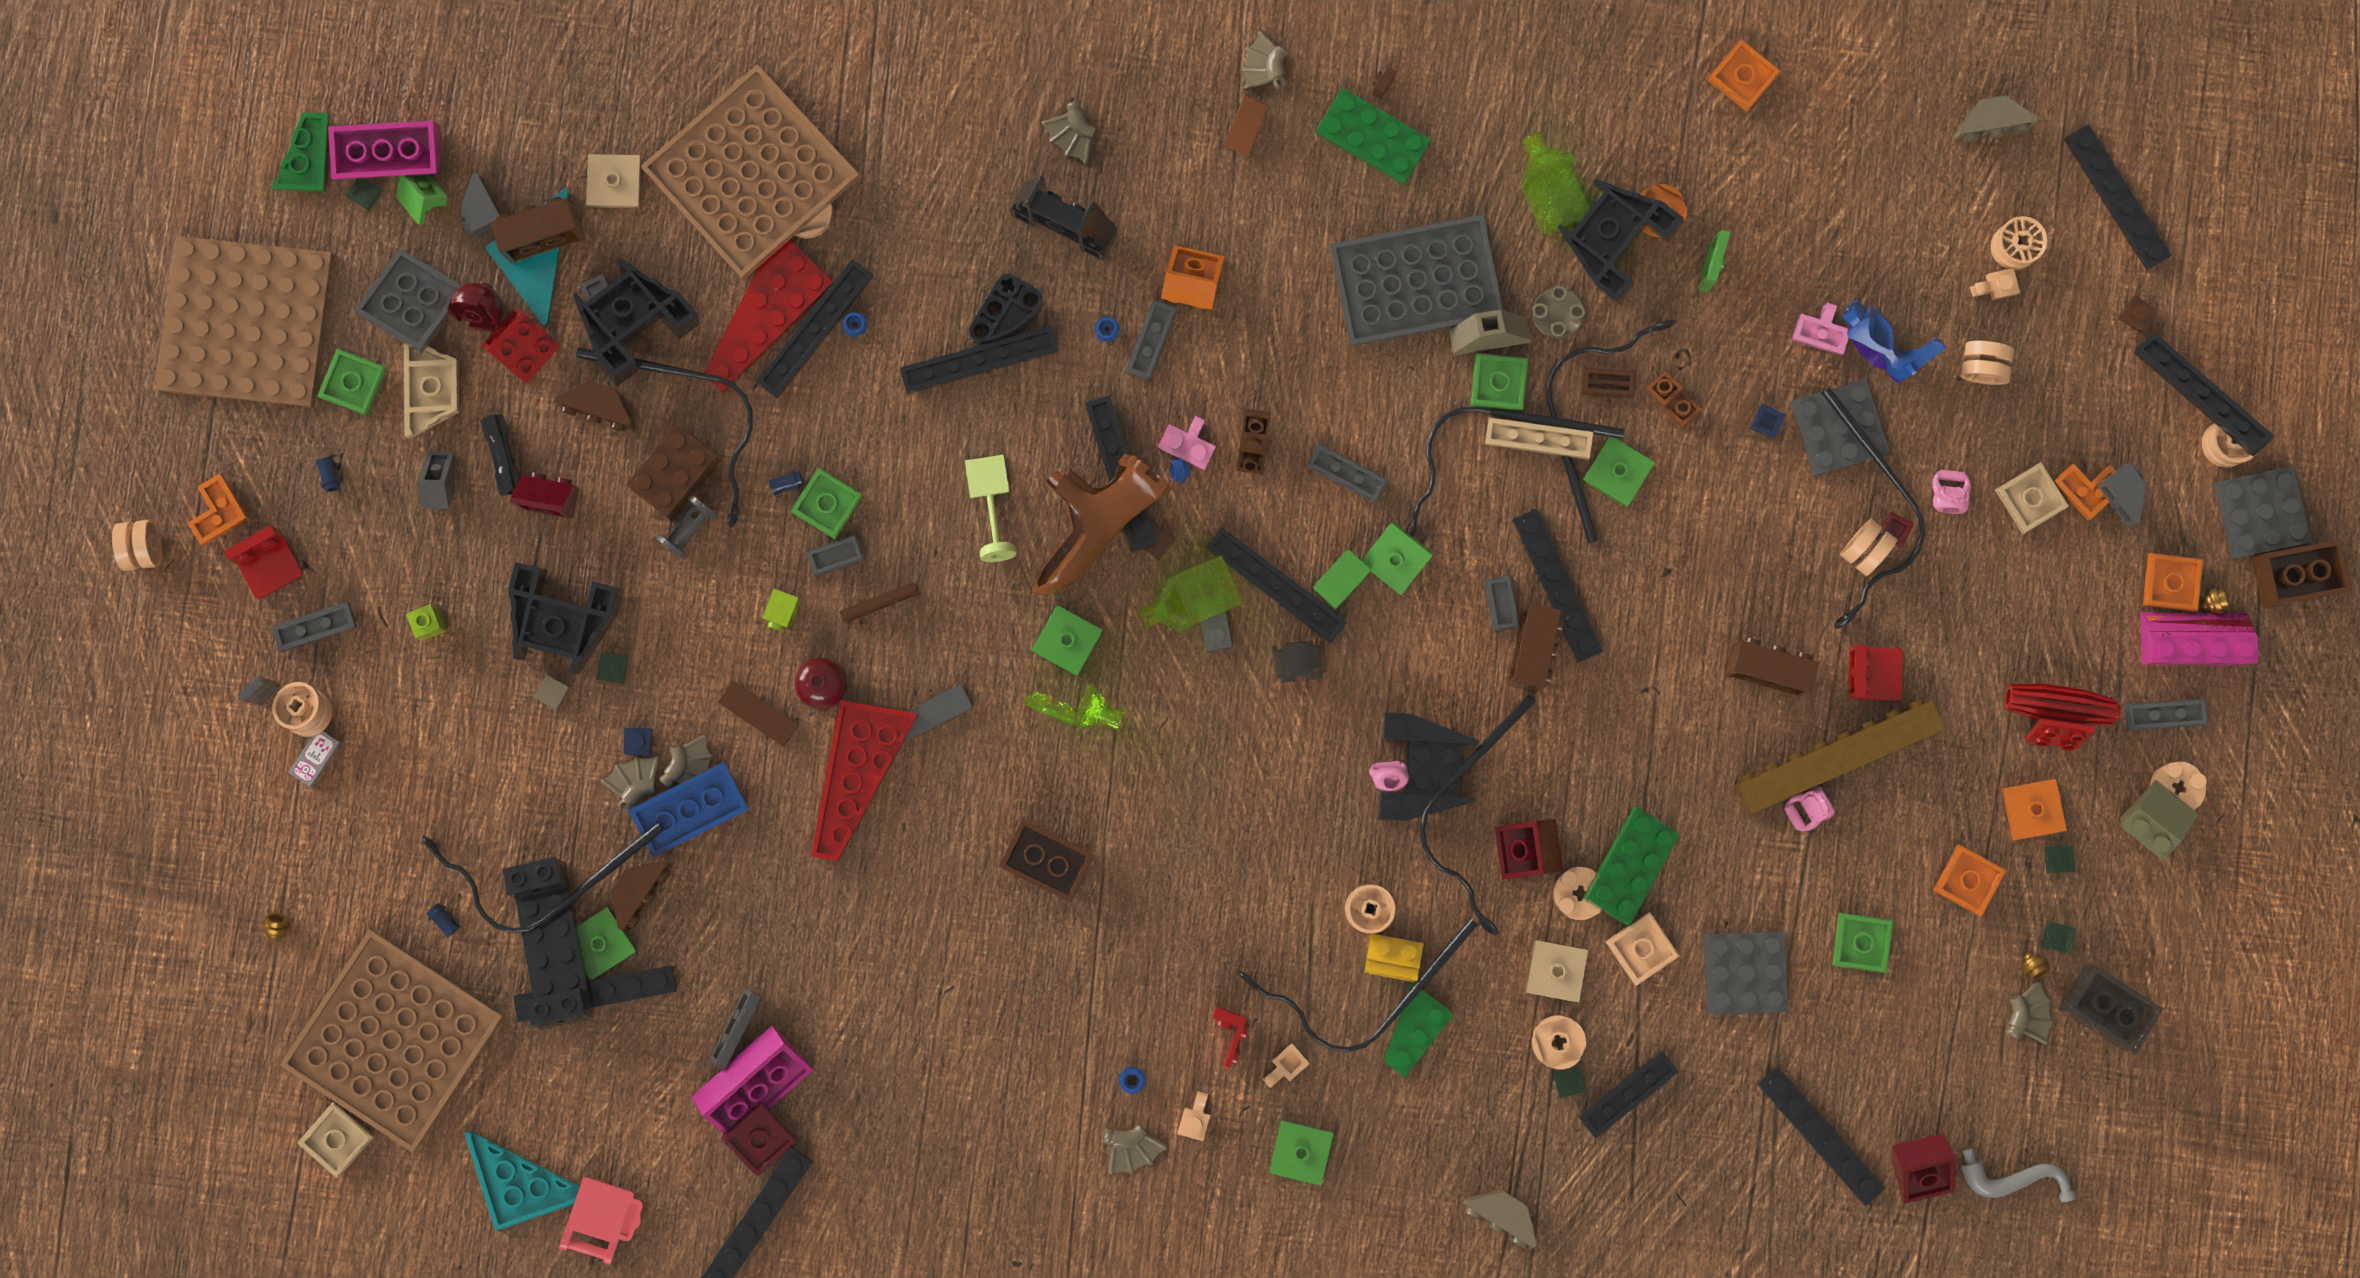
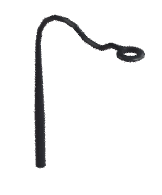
M1663 321L1639 331L1628 344L1621 347L1604 349L1590 346L1576 349L1563 356L1552 368L1546 385L1547 403L1551 417L1558 418L1552 401L1551 386L1555 373L1566 360L1586 352L1612 354L1625 351L1633 347L1641 336L1670 328L1676 324V321ZM1562 456L1588 544L1596 542L1598 538L1572 457Z
M577 348L576 358L598 362L593 350ZM633 358L637 369L718 381L732 387L742 397L748 411V427L744 440L733 453L729 466V479L734 489V498L728 513V526L730 528L734 527L738 518L739 488L734 478V468L737 457L749 442L753 429V410L746 394L734 382L719 376Z
M1828 386L1821 391V394L1862 447L1910 503L1918 518L1920 533L1916 549L1909 559L1898 568L1882 571L1873 577L1863 588L1860 602L1855 608L1842 615L1835 622L1834 628L1838 629L1854 619L1856 613L1865 604L1868 590L1875 582L1884 576L1899 573L1911 565L1921 551L1925 530L1923 516L1914 499L1867 434Z
M1461 407L1446 413L1433 426L1427 440L1426 457L1431 470L1430 484L1427 492L1416 503L1409 534L1413 537L1415 536L1421 504L1432 494L1435 485L1436 469L1431 456L1432 441L1437 429L1452 416L1462 412H1480L1539 425L1593 432L1594 435L1623 439L1625 429L1483 407Z
M1527 695L1433 796L1423 811L1420 825L1422 847L1430 861L1440 871L1456 877L1469 892L1471 908L1476 914L1480 925L1488 933L1495 936L1498 935L1499 931L1495 924L1477 908L1474 891L1468 881L1458 872L1442 866L1434 858L1427 845L1425 827L1428 813L1436 801L1488 752L1536 702L1531 695Z
M657 822L607 862L541 920L527 927L517 928L498 924L488 916L480 904L477 885L471 875L462 866L449 863L429 837L423 835L422 840L445 867L460 871L472 887L474 904L480 915L489 924L502 931L519 933L529 932L546 923L616 870L663 832L664 829Z
M1470 918L1429 965L1377 1032L1365 1042L1350 1047L1335 1046L1322 1040L1310 1029L1303 1011L1294 1001L1285 995L1268 993L1243 971L1239 970L1238 974L1265 997L1283 1000L1299 1014L1305 1031L1315 1042L1329 1050L1352 1052L1366 1048L1389 1027L1438 973L1478 924Z

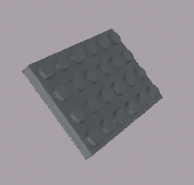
M1483 215L1330 244L1350 347L1451 328L1474 314L1503 310Z

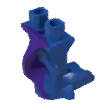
M1857 299L1844 310L1845 313L1842 318L1849 325L1848 337L1852 339L1858 351L1873 366L1886 371L1895 383L1914 375L1920 367L1946 349L1944 342L1940 338L1935 337L1919 349L1899 350L1894 345V333L1890 322L1874 306L1871 305L1866 309Z

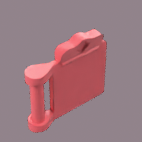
M584 1177L559 1249L567 1251L568 1248L603 1259V1263L611 1265L619 1239L630 1241L634 1231L641 1224L642 1201L635 1199L634 1192ZM573 1231L610 1243L608 1248L604 1249L573 1239L571 1236Z

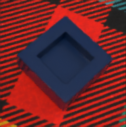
M1761 404L1749 429L1774 439L1786 414Z
M624 728L623 754L652 755L653 729Z

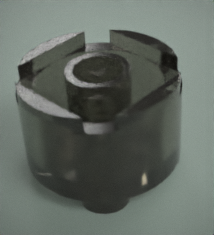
M1324 639L1319 640V645H1313V640L1283 643V649H1277V644L1272 645L1275 677L1281 678V683L1297 681V676L1307 675L1308 680L1323 678V673L1328 672Z

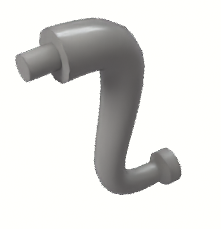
M1963 1150L1965 1163L1960 1165L1970 1188L1980 1196L1999 1198L2016 1192L2041 1178L2053 1177L2057 1180L2061 1189L2059 1194L2060 1202L2077 1199L2075 1192L2071 1190L2066 1173L2056 1165L2040 1164L2011 1176L1992 1180L1986 1176L1982 1160H1976L1974 1150Z

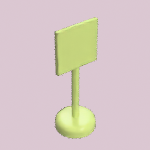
M1004 455L965 460L970 498L987 496L993 543L981 548L980 559L985 562H1000L1011 559L1017 554L1016 547L1012 543L1000 542L993 498V495L1009 493Z

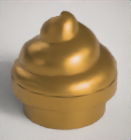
M2210 589L2208 595L2204 596L2203 602L2200 603L2201 608L2209 610L2214 614L2224 613L2223 610L2230 609L2224 589Z
M270 913L262 922V930L272 942L282 938L289 931L290 924L288 923V918L283 914Z
M2031 952L2025 954V962L2023 964L2025 976H2029L2034 981L2050 972L2049 961L2046 957H2040V955L2032 954Z

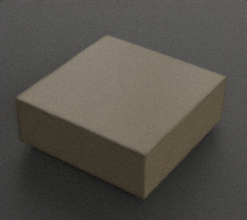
M545 675L533 698L555 710H559L571 687L549 675Z

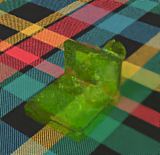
M1537 132L1533 138L1530 135L1522 140L1529 154V160L1526 164L1520 186L1543 236L1559 230L1558 226L1560 224L1566 227L1582 220L1590 208L1571 168L1575 160L1574 155L1554 147L1548 149L1541 132Z
M1221 555L1171 576L1160 586L1154 604L1139 609V615L1141 619L1152 615L1142 622L1147 629L1163 622L1165 626L1184 633L1200 622L1242 605L1243 600Z
M1091 684L1087 686L1077 713H1074L1075 709L1073 706L1060 701L1058 705H1054L1049 702L1048 696L1035 691L1033 696L1026 694L1023 702L1027 708L1077 728L1095 727L1097 724H1103L1117 731L1124 715V711L1117 710L1106 704L1104 697Z

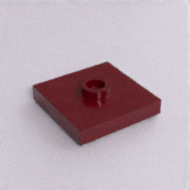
M762 1101L721 1136V1140L756 1177L797 1142V1138Z

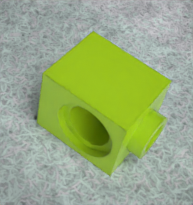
M773 589L763 615V619L769 622L767 626L781 632L783 628L791 630L802 600Z
M429 604L406 614L416 639L425 641L448 631L440 610L435 605Z

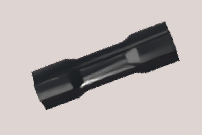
M504 415L486 416L480 422L493 459L500 496L512 495L520 480V476L515 468L510 450Z

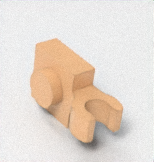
M2014 268L1989 273L1986 275L1987 281L1975 283V286L1970 287L1972 297L1990 293L1992 301L2015 296L2020 293Z
M1291 1043L1272 1060L1276 1068L1262 1080L1269 1088L1275 1085L1283 1076L1288 1081H1291L1310 1063Z
M1197 1091L1193 1109L1184 1108L1177 1134L1200 1141L1204 1140L1210 1119V1114L1203 1112L1208 1094Z

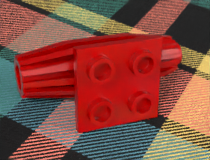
M2045 683L2009 684L2005 693L2004 707L2006 710L2038 720L2033 729L2025 736V742H2032L2039 747L2053 745L2060 746L2062 750L2067 751L2078 749L2095 732L2094 726L2113 725L2115 720L2118 721L2121 715V706L2117 705L2116 699L2085 689Z

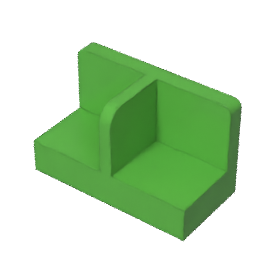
M429 174L399 176L396 197L418 225L424 224L426 211L431 210L433 207L446 206L447 195Z
M1346 550L1314 585L1313 589L1335 611L1366 578L1371 569L1350 550Z

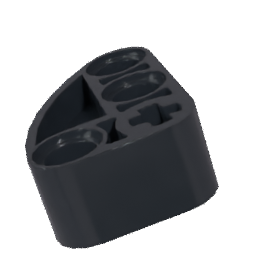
M1012 274L1000 276L969 327V333L973 342L976 345L987 344L1015 336L1028 327L1043 308V299L1040 291ZM1012 283L1014 291L1011 292L1009 290L1008 293H1005L1003 286L1005 284L1009 286ZM1028 296L1038 298L1037 304L1033 307L1026 306L1024 300ZM992 305L1002 307V312L997 316L990 315L988 310ZM986 327L989 330L988 335L984 338L975 336L977 328Z

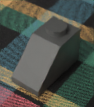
M476 172L471 176L461 206V211L464 215L461 221L468 233L473 232L479 238L492 231L490 222L496 221V218L501 213L483 178Z
M454 452L427 453L418 480L422 508L443 509L450 507L454 494Z
M2131 463L2121 466L2096 484L2127 527L2141 521L2146 487L2145 482L2142 480L2143 475L2137 467L2132 466Z

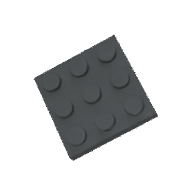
M399 249L354 311L356 315L418 352L423 353L450 314L447 308L452 295L462 285Z
M1863 379L1833 388V392L1867 434L1882 456L1890 454L1867 380ZM1821 392L1789 402L1813 477L1872 459Z
M2293 466L2213 483L2232 559L2312 542Z
M1785 932L1703 934L1707 1014L1788 1012Z

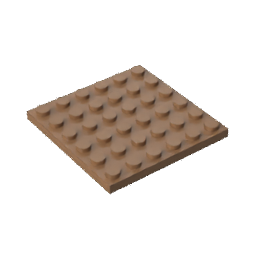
M758 64L640 166L742 280L747 278L860 178L857 171Z
M176 236L155 390L313 408L334 254L325 251Z
M369 929L282 1060L280 1066L414 1153L491 1038L504 1015L376 931Z

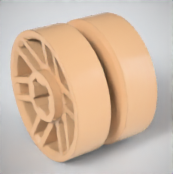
M2025 216L2013 218L1994 234L1991 241L1993 258L2000 266L2006 269H2024L2040 258L2045 252L2047 234L2044 227L2033 218Z
M1990 341L1967 342L1964 358L1968 361L1962 364L1961 377L1965 380L1982 384L2002 385L2009 383L2012 368L2008 365L2013 363L2014 348L2006 344Z
M2215 423L2209 426L2203 435V452L2211 463L2219 467H2233L2254 457Z
M1872 518L1856 532L1840 554L1850 564L1860 557L1856 564V569L1865 576H1868L1876 569L1898 540L1888 531L1883 532L1876 539L1882 526Z
M152 519L140 520L135 523L123 522L115 524L112 532V546L116 562L121 570H136L140 567L152 568L158 567L161 564L162 541L159 529Z
M294 682L284 686L277 693L273 701L272 711L275 720L284 728L302 737H312L321 733L328 726L332 718V705L328 697L303 682Z
M1363 885L1354 889L1349 894L1345 903V915L1350 925L1356 930L1364 933H1378L1386 929L1393 921L1395 903L1391 894L1384 888L1377 885ZM1367 904L1375 907L1372 914L1366 913Z

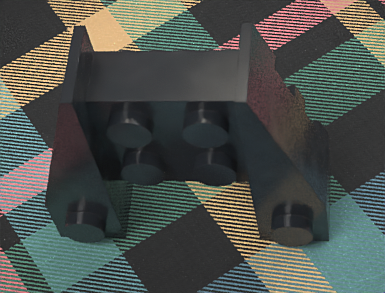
M1038 176L1023 183L1010 208L1011 216L1033 227L1038 223L1080 244L1081 251L1104 262L1118 232L1115 223L1106 216L1095 202H1091L1085 213V208L1073 202L1069 205L1061 201L1062 197L1052 191L1047 192L1043 176Z
M1595 179L1593 183L1602 192V195L1572 232L1561 224L1558 226V229L1597 289L1619 305L1635 283L1615 267L1617 262L1646 226L1668 243L1683 225L1684 218L1660 200L1651 199L1639 193Z
M622 259L618 260L619 270L622 275L587 302H584L576 292L573 294L576 308L598 364L616 387L637 372L635 360L623 346L657 320L661 319L678 340L699 325L698 313L680 293L668 289L658 280L646 276L638 271L636 267Z
M515 562L509 584V597L511 599L510 616L513 627V659L525 660L529 647L572 658L569 673L580 674L618 615L624 589L592 581L585 607L541 596L548 570Z
M1385 712L1383 714L1382 741L1408 742L1407 766L1409 780L1406 785L1405 794L1379 793L1378 820L1407 821L1423 816V811L1433 796L1462 765V747L1478 745V740L1413 714ZM1460 778L1436 801L1428 815L1473 803L1476 801V798L1460 797Z

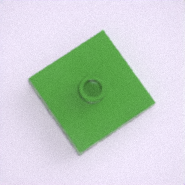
M1721 230L1711 241L1699 281L1698 291L1707 293L1717 282L1719 271L1722 272L1725 265L1726 257L1724 254L1731 232Z
M337 348L317 397L369 416L388 368Z
M1476 353L1470 406L1523 411L1528 358Z
M1608 437L1582 481L1627 508L1655 462L1618 439Z
M818 467L790 512L836 540L860 503L863 495Z
M1392 521L1361 561L1371 569L1373 574L1402 595L1434 553Z
M1057 605L1031 651L1078 677L1103 630Z
M606 907L577 926L585 972L591 981L637 952L626 932L618 929L616 917L610 907Z
M1838 913L1832 966L1887 973L1893 920Z
M1281 1120L1269 1173L1321 1186L1333 1132Z

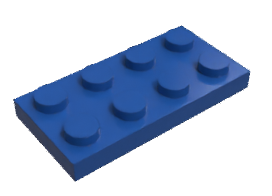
M724 761L629 809V813L641 835L657 822L663 827L664 831L647 844L651 855L655 857L743 813L749 807Z

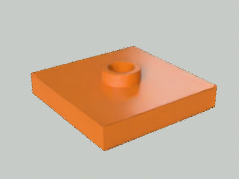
M1740 39L1708 77L1707 81L1744 111L1748 112L1781 71Z
M2149 553L2147 557L2143 606L2198 612L2203 559Z
M2056 779L2002 788L2012 840L2067 831Z
M1958 844L1933 891L1973 914L1982 917L2007 870Z

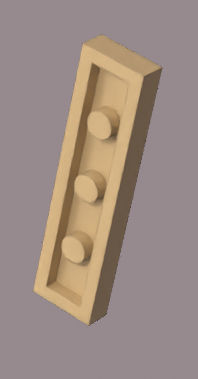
M1489 418L1485 445L1589 460L1593 432Z

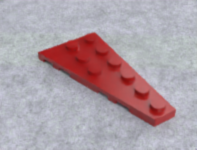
M791 240L786 242L758 267L704 373L719 376L735 383L833 284V281ZM710 380L722 393H725L730 388L728 385Z
M840 700L811 857L832 861L840 860L913 726V722L918 717V713Z

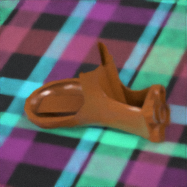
M1128 454L1122 456L1119 460L1115 477L1103 487L1093 488L1070 468L1063 475L1058 471L1052 474L1045 482L1065 500L1072 526V532L1055 552L1063 543L1070 544L1071 548L1059 565H1050V559L1055 552L1050 556L1038 573L1033 585V592L1038 595L1049 596L1078 580L1132 518L1155 501L1167 496L1173 488L1163 478L1155 474L1145 463L1134 455L1129 456Z

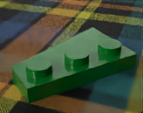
M301 113L290 140L291 145L286 158L283 157L277 180L274 179L271 188L274 191L326 192L329 153L328 126H330L331 116L328 113Z
M1410 982L1408 992L1415 983ZM1421 990L1400 1013L1383 1061L1405 1078L1454 1014L1425 991Z

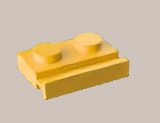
M1371 933L1364 973L1416 983L1418 981L1423 943Z

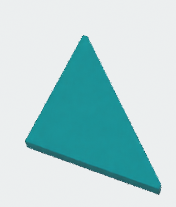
M564 188L554 197H562V199L566 198L568 200L570 192ZM496 240L485 246L486 250L545 328L549 326V315L553 302L555 277L561 248L510 263L499 252Z
M472 1131L464 1132L495 1231L571 1206L575 1203L580 1185Z

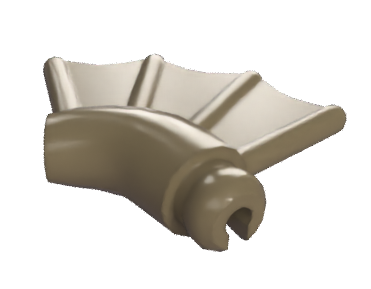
M1258 31L1256 41L1246 48L1247 60L1241 68L1246 78L1244 89L1250 90L1269 82L1273 83L1276 89L1284 88L1287 85V79L1285 78L1286 73L1283 67V60L1288 52L1282 47L1276 46L1262 31Z
M1070 102L1067 104L1068 112L1066 114L1042 122V125L1049 132L1050 143L1059 146L1063 150L1065 158H1079L1087 165L1091 142L1096 135L1097 128L1087 123L1079 102Z
M703 734L683 746L670 748L671 762L665 768V773L660 777V781L666 787H671L674 782L680 784L708 770L713 755L709 753L706 747L707 735Z
M658 755L649 759L635 756L627 764H616L613 772L606 778L601 779V784L622 798L618 803L620 809L629 812V809L633 805L636 806L644 795L656 793L655 777L660 759Z
M2038 980L2022 995L2010 999L2013 1013L2006 1033L2015 1040L2019 1039L2021 1034L2024 1033L2047 1045L2048 1031L2054 1024L2049 1012L2052 1000L2048 999L2044 994L2042 981Z
M1140 1124L1129 1131L1115 1130L1112 1132L1107 1130L1104 1133L1103 1143L1112 1147L1108 1170L1110 1175L1120 1171L1133 1174L1135 1170L1143 1165L1151 1166L1155 1157L1160 1152L1168 1149L1167 1145L1147 1134Z

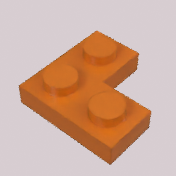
M2073 463L2054 480V483L2069 502L2089 521L2109 503L2096 484L2116 470L2110 465L2090 481Z
M219 473L197 487L210 509L189 521L188 525L199 544L205 546L249 519L223 474Z

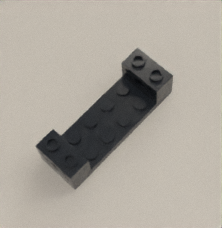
M556 857L503 869L507 895L516 900L520 927H527L541 920L571 894L565 862ZM571 903L546 923L529 932H521L533 999L526 1000L531 1027L539 1030L594 1018L573 903Z

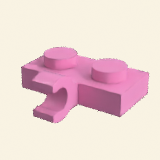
M1826 303L1822 308L1820 319L1804 314L1799 315L1791 340L1842 356L1849 338L1847 335L1848 328L1832 324L1837 306Z
M1195 416L1188 433L1168 424L1157 448L1176 458L1181 457L1183 461H1187L1189 464L1205 471L1216 446L1198 438L1205 420Z

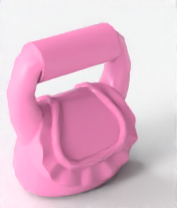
M1950 470L1936 472L1932 480L1934 508L1939 512L1948 514L1965 513L1969 508V494L1971 491V482L1965 472ZM1939 480L1963 482L1964 486L1963 488L1941 486Z
M1401 761L1375 763L1369 769V774L1373 778L1375 787L1381 791H1398L1403 789L1409 780L1408 766Z
M1820 785L1790 797L1784 807L1795 829L1801 832L1816 828L1822 821L1831 818L1835 814V809ZM1800 801L1801 806H1803L1811 821L1807 825H1805L1795 808L1794 802Z

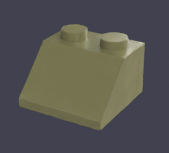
M2155 780L2120 817L2121 828L2164 861L2183 841L2199 814Z

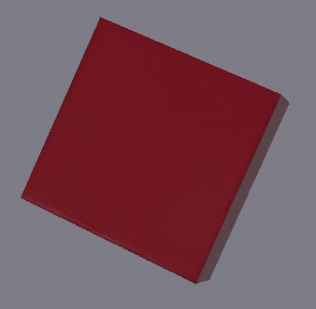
M1889 512L1878 537L1883 532L1888 531L1898 539L1895 545L1901 548L1904 546L1914 523Z

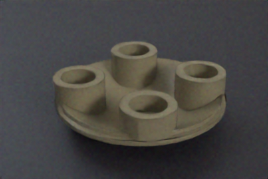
M1555 286L1542 292L1535 300L1532 308V318L1535 326L1541 333L1551 338H1565L1574 334L1582 325L1585 314L1580 298L1563 286Z

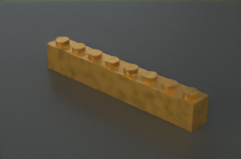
M1922 699L1907 704L1909 709L1899 713L1898 709L1884 714L1885 720L1875 723L1874 719L1859 725L1861 730L1851 734L1850 730L1835 736L1837 740L1835 742L1827 744L1826 740L1811 746L1812 752L1803 755L1802 751L1788 756L1789 762L1780 766L1777 761L1763 767L1764 773L1755 776L1754 772L1740 777L1741 783L1734 785V788L1746 814H1753L1945 730L1933 701L1923 702Z

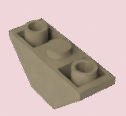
M2006 95L1981 99L1969 112L1953 135L1954 141L1963 139L1964 143L1978 140L1980 136L1988 135L1989 138H1998L2005 135L2004 132L2014 131V134H2022L2030 131V128L2038 120L2036 115Z
M1504 310L1474 314L1449 330L1454 356L1531 343L1526 317Z
M1502 1189L1467 1197L1463 1200L1462 1203L1467 1207L1465 1212L1478 1220L1483 1216L1491 1221L1488 1226L1500 1234H1503L1504 1230L1513 1235L1511 1240L1525 1249L1527 1245L1535 1248L1537 1243L1526 1204Z

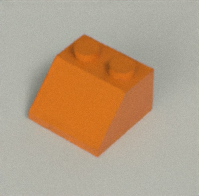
M1174 245L1165 274L1161 299L1169 300L1172 303L1192 305L1199 309L1212 310L1225 256Z

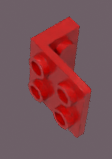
M515 306L481 346L524 383H528L557 351L560 344Z
M271 525L223 551L228 561L237 563L255 598L259 600L304 575L282 532Z
M1858 644L1849 647L1848 700L1901 701L1903 650L1901 648H1873Z
M1215 1006L1212 1018L1217 1019L1216 1025L1230 1030L1232 1025L1236 1026L1223 1063V1068L1229 1070L1230 1065L1236 1066L1241 1052L1237 1048L1239 1039L1245 1040L1250 1025L1246 1023V1016Z

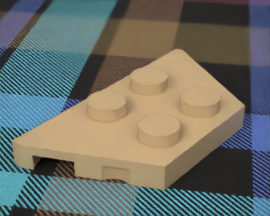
M404 343V436L408 439L459 413V361L451 356L439 353L428 346L423 353H420Z

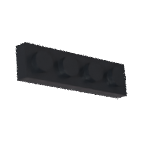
M1660 1050L1581 1113L1578 1118L1596 1139L1679 1073V1071L1665 1053Z

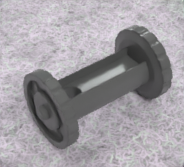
M691 494L687 499L692 503V506L667 538L662 535H658L656 538L667 547V551L670 553L673 551L682 559L687 557L686 553L682 550L704 520L708 516L713 519L718 517L715 512L707 507L708 504L706 502H700ZM699 512V516L693 519L694 514Z

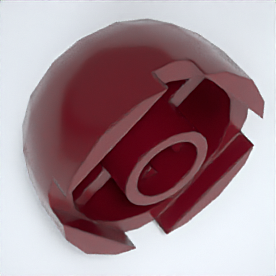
M475 282L466 283L456 289L447 309L449 314L458 322H461L462 319L470 322L468 326L470 328L492 331L499 324L503 312V304L500 296L493 290L490 284Z
M817 657L808 660L799 668L795 675L794 687L796 694L803 704L812 709L825 710L833 708L839 704L840 700H843L847 692L846 673L838 663L829 658Z

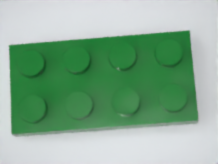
M1341 88L1315 132L1318 136L1402 185L1406 184L1431 142L1430 138L1344 88Z
M1633 807L1584 894L1583 899L1624 925L1630 926L1680 834L1639 807Z

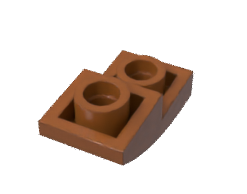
M1244 95L1225 139L1224 146L1248 156L1268 105Z
M1666 371L1646 387L1652 398L1681 429L1687 427L1702 413V409L1683 392V387Z

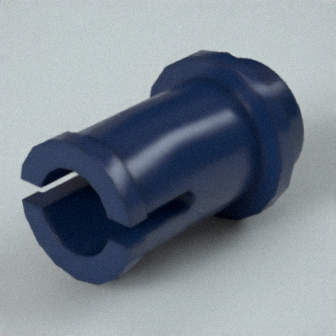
M324 457L317 460L316 465L322 479L321 488H324L325 492L339 490L342 480L337 476L333 458Z
M792 470L791 474L770 479L769 485L775 496L795 488L797 491L800 490V487L804 486V481L800 471L795 472Z
M438 903L426 914L429 916L428 920H433L448 938L461 926L445 911L446 907Z

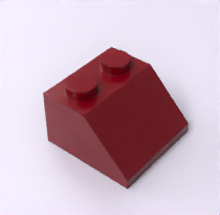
M531 472L530 477L521 476L510 498L511 504L521 510L573 519L579 488L572 484V480L557 477L556 481L546 480V475Z
M1556 819L1495 827L1502 880L1563 872Z
M1944 1133L1892 1146V1164L1903 1204L1955 1192L1956 1157Z

